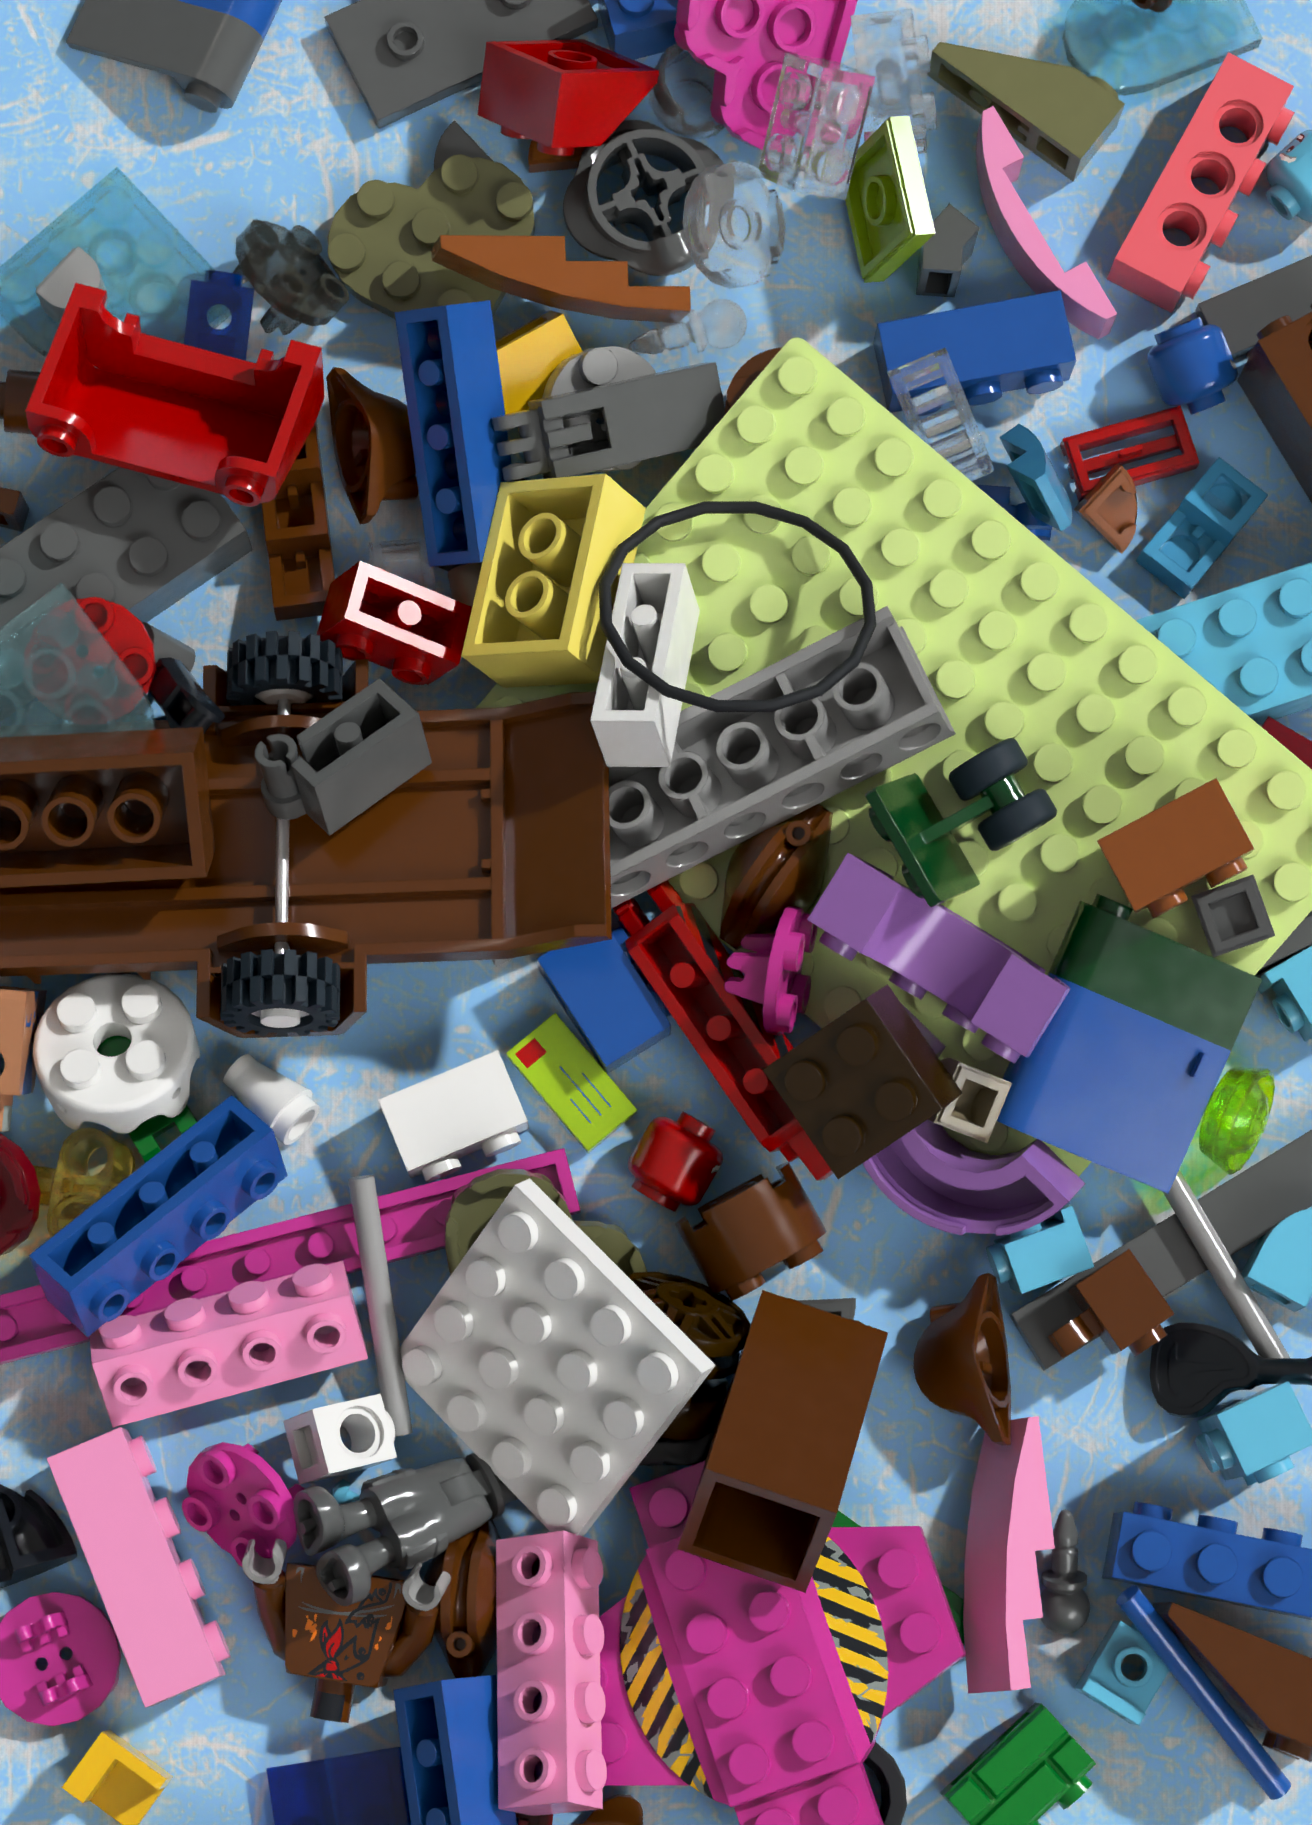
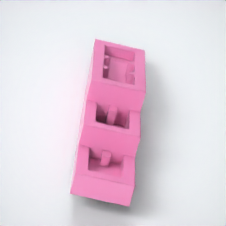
M1039 1416L1011 1420V1445L1001 1446L991 1441L986 1432L984 1434L972 1488L964 1561L963 1628L968 1693L1031 1688L1023 1620L1043 1618L1035 1551L1055 1549Z

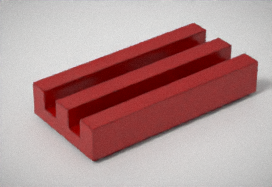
M1181 405L1066 437L1060 443L1063 456L1067 457L1069 463L1067 468L1070 478L1074 479L1076 485L1075 493L1078 502H1081L1103 478L1089 480L1088 474L1113 468L1116 463L1124 465L1180 449L1181 455L1126 470L1135 486L1195 470L1200 463ZM1170 426L1173 427L1175 433L1171 436L1083 460L1081 451Z

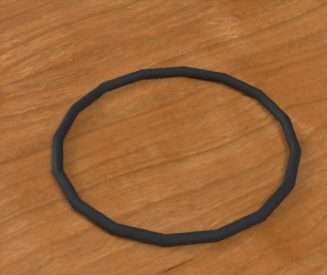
M704 501L654 517L618 545L598 584L600 627L623 666L665 697L714 712H774L822 696L859 665L876 628L873 584L850 547L807 516L757 501ZM703 514H758L802 527L840 554L861 587L864 625L849 658L816 685L771 700H717L669 685L632 657L612 623L611 585L626 555L661 527Z

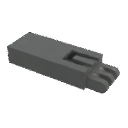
M716 362L694 364L528 401V410L493 417L491 420L494 431H508L518 427L520 438L496 443L499 456L523 452L525 463H514L501 468L504 481H511L542 474L543 479L576 476L697 448L725 416V407ZM602 411L605 423L601 424V429L606 430L608 439L568 448V444L593 439L590 423H582L564 428L563 420Z

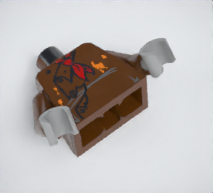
M250 1539L243 1557L242 1568L245 1575L253 1581L257 1612L272 1650L276 1656L285 1661L286 1673L316 1678L310 1717L349 1723L355 1685L373 1688L386 1686L388 1679L403 1676L432 1643L439 1611L438 1603L451 1582V1576L448 1572H442L436 1586H430L422 1581L419 1575L422 1567L420 1562L415 1563L406 1580L372 1575L369 1595L363 1601L349 1606H341L322 1588L316 1575L317 1565L299 1562L287 1563L285 1575V1572L282 1570L287 1554V1545L284 1540L276 1539L272 1552L273 1558L268 1559L258 1555L255 1550V1540Z

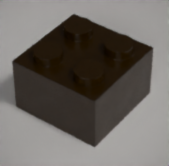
M888 984L763 1069L837 1179H840L943 1110L962 1094L960 1088Z

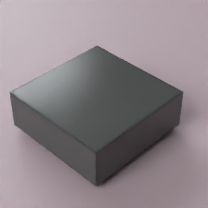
M1254 875L1191 896L1213 958L1275 936Z

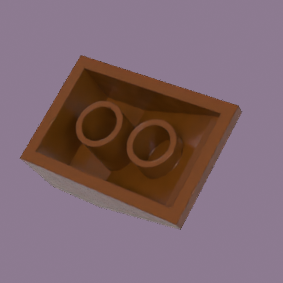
M1173 1602L1153 1603L1152 1606L1240 1718L1249 1727L1266 1733L1262 1746L1297 1760L1302 1759L1312 1762V1658Z

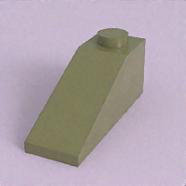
M939 42L931 54L927 73L930 78L981 115L984 110L994 106L1015 140L1071 181L1077 178L1116 129L1125 103L1118 99V94L1114 88L1105 80L1097 76L1087 77L1074 67Z

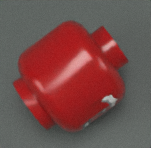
M682 1111L677 1122L667 1117L653 1119L628 1160V1169L636 1177L632 1187L673 1212H676L680 1204L684 1206L697 1205L703 1198L724 1160L721 1150L710 1142L716 1130Z

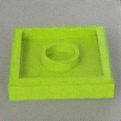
M910 116L889 117L839 169L864 283L884 282L935 235Z

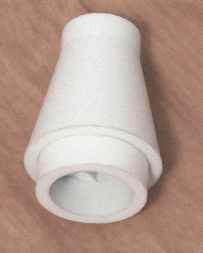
M245 1054L237 1059L224 1076L223 1083L235 1093L244 1106L272 1128L275 1138H278L285 1145H290L297 1141L310 1128L318 1116L320 1107L312 1100L313 1093L310 1089L259 1063L250 1054Z

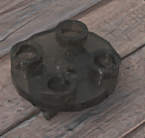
M256 219L236 238L235 254L239 264L233 271V275L238 284H244L249 281L256 292L271 305L260 320L265 333H271L279 327L282 335H287L301 323L310 326L327 324L347 303L349 293L321 257L322 245L319 239L310 230L300 225H296L291 230H288L283 226Z

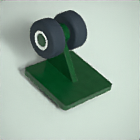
M1008 738L993 745L950 772L949 781L961 800L967 801L978 795H981L982 798L943 819L916 773L879 785L865 793L866 799L871 806L869 817L875 830L885 841L893 843L904 862L902 874L908 887L917 897L924 898L930 907L961 895L980 884L978 877L952 833L990 811L992 815L979 823L978 831L991 851H998L1038 829L1057 815V809L1044 789H1037L1025 795L1014 774L1026 767L1028 760L1014 738Z

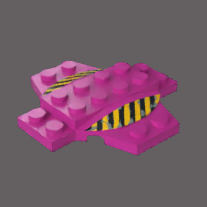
M705 1461L630 1487L629 1490L649 1548L645 1549L646 1556L634 1575L628 1594L599 1617L604 1629V1645L600 1652V1685L606 1702L605 1714L601 1720L602 1755L607 1767V1778L604 1786H691L717 1802L734 1807L740 1825H884L863 1765L874 1747L875 1738L879 1732L882 1719L897 1707L902 1706L966 1656L922 1527H831L806 1593L677 1549Z

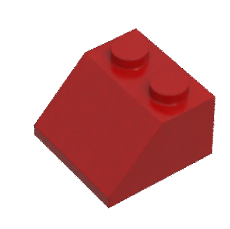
M585 39L486 42L477 115L501 125L500 133L505 136L517 139H532L538 142L537 149L540 152L556 156L574 155L575 147L601 146L658 83L659 70Z

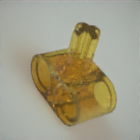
M93 1127L81 1128L71 1133L63 1142L56 1168L33 1165L41 1190L40 1205L49 1206L47 1230L50 1237H53L135 1172L134 1154L124 1141ZM105 1147L107 1150L105 1167L100 1173L90 1176L88 1171L90 1156L95 1150Z

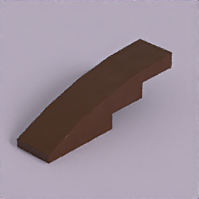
M316 420L275 499L262 503L276 621L322 616L330 584L335 580Z

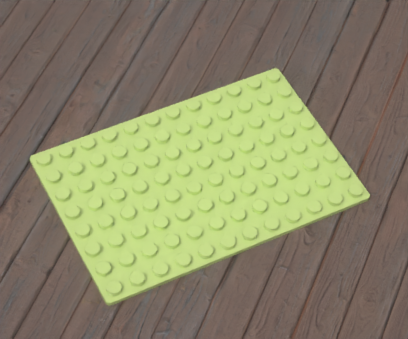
M799 337L792 338L781 348L646 507L642 527L656 516L704 501H757L807 516L850 547L872 581L875 612L888 606L898 626L904 628L956 733L820 803L833 812L824 882L819 896L806 913L811 914L847 853L853 854L893 876V880L908 887L902 874L904 862L893 843L885 841L875 830L869 817L871 806L866 799L865 793L879 785L916 773L943 819L982 798L981 795H978L967 801L961 800L949 781L950 772L977 754L1008 738H1014L1018 742L1028 760L1026 767L1014 774L1025 795L1037 789H1044L1056 807L1057 815L1038 829L998 851H991L978 831L979 823L992 815L990 811L952 833L978 877L980 884L961 895L941 903V905L1044 968L1046 975H1048L1079 901L1092 905L1096 895L1100 894L1132 908L1097 840L1217 778L1254 850L1243 857L1248 867L1245 871L1213 888L1254 875L1275 936L1214 958L1255 976L1312 911V769L804 339ZM703 514L661 527L637 547L634 563H685L700 610L685 690L710 697L864 618L861 587L840 554L802 527L758 514ZM598 683L503 688L496 684L476 708H501L570 692L597 691ZM682 702L681 711L692 705ZM739 844L668 879L684 903L695 904L719 940H721L719 936L726 872L730 859ZM1206 877L1183 889L1188 897V901L1154 919L1148 908L1136 914L1134 910L1132 911L1128 921L1212 957L1191 898L1193 895L1213 889L1210 887ZM818 927L813 951L811 953L804 952L801 974L811 976L810 996L804 1014L821 1029L888 984L898 1000L946 1046L939 1057L940 1060L952 1058L1003 1078L1010 1061L981 1043L987 1034L985 1031L978 1028L976 1033H973L942 1014L947 1003L929 991L925 993L922 1000L904 991L889 981L894 970L874 959L857 952L853 961L834 952L819 941L824 930ZM721 940V941H722L727 947H729L733 952H752V953H757L756 951H750V950L744 949L743 947L740 948V949H738V950H736V949H734L733 947H731L729 944H727L726 942H724L723 940ZM996 1121L988 1143L943 1127L951 1138L969 1150L990 1155L1017 1152L1036 1140V1138ZM1044 1142L1078 1177L1091 1163L1089 1160Z

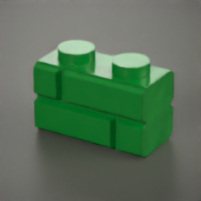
M1035 1702L950 1782L940 1794L968 1825H1041L1037 1820L1056 1802L1064 1810L1089 1789L1093 1782L1085 1774L1096 1763L1048 1709L1041 1703Z

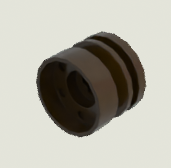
M661 1272L633 1273L628 1277L716 1365L661 1436V1438L673 1440L700 1439L711 1433L714 1429L729 1385L725 1377L735 1372L740 1351L744 1348L751 1324L744 1311L733 1301L719 1292L713 1293L704 1284L682 1276Z

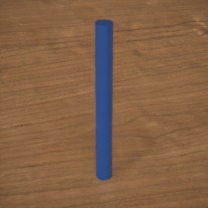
M1131 1586L1124 1590L1116 1600L1118 1606L1271 1800L1284 1796L1291 1787V1782L1141 1590L1137 1586Z

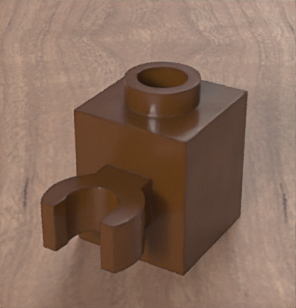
M1128 1249L1068 1290L1083 1313L1047 1338L1061 1358L1068 1356L1096 1335L1100 1336L1112 1355L1128 1347L1136 1357L1167 1335L1160 1324L1175 1313L1131 1250Z

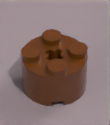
M789 1162L776 1166L781 1179L770 1183L768 1177L764 1179L762 1174L699 1207L698 1211L703 1220L691 1227L686 1217L675 1223L704 1280L713 1293L725 1290L728 1297L733 1301L766 1283L761 1272L783 1261L784 1265L792 1269L823 1252L818 1238L827 1231Z

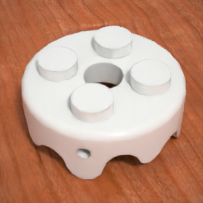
M108 973L88 978L68 988L51 1003L42 1015L34 1034L33 1059L41 1087L54 1111L69 1128L76 1130L81 1127L84 1121H90L104 1125L118 1134H126L135 1130L141 1123L154 1116L165 1115L166 1117L173 1118L179 1115L187 1105L190 1096L191 1073L196 1060L200 1058L199 1045L189 1012L181 999L165 985L153 979L144 980L140 975ZM124 1036L131 1040L129 1048L118 1056L108 1057L97 1052L99 1045L109 1037Z

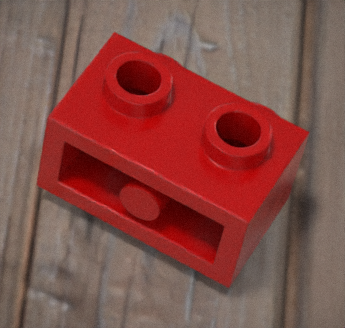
M359 561L331 582L317 635L320 636L321 642L329 639L335 643V648L340 647L342 656L345 659L351 661L369 659L370 662L392 670V675L402 682L412 685H429L459 665L472 607L437 591L427 589L391 574L382 568Z

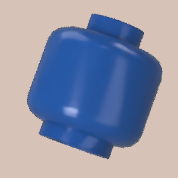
M1198 317L1154 335L1157 345L1148 351L1147 362L1161 399L1165 404L1175 407L1187 404L1192 415L1226 401L1222 389L1234 383L1237 379L1238 371L1220 327L1212 324L1203 325L1201 317Z

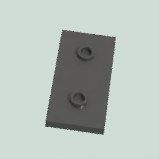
M359 0L324 17L326 27L379 129L481 82L486 42L571 40L598 27V18L588 0Z

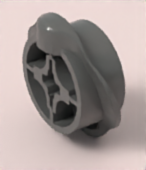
M624 120L601 146L584 148L578 169L567 187L563 200L565 225L573 239L592 254L616 261H628L629 267L644 274L653 276L674 275L693 266L707 251L718 219L729 199L730 181L728 172L719 156L701 142L668 133L649 122ZM644 154L663 158L671 162L678 169L667 172L656 170L649 164ZM621 162L624 168L621 177L625 188L612 194L609 202L599 205L596 190L597 180L605 169ZM638 187L643 188L647 196L658 195L654 208H650L646 200H634ZM693 190L695 198L694 219L687 227L672 234L669 228L672 219L668 207L679 202L682 194ZM625 223L635 224L643 230L649 242L629 238L614 227Z

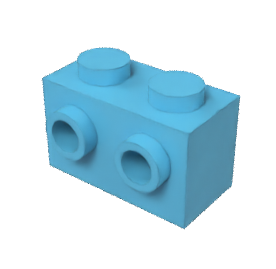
M1289 1381L1266 1388L1197 1421L1202 1434L1196 1436L1195 1441L1208 1469L1212 1473L1220 1470L1224 1480L1243 1477L1247 1486L1256 1482L1258 1484L1294 1468L1290 1455L1312 1445V1428Z

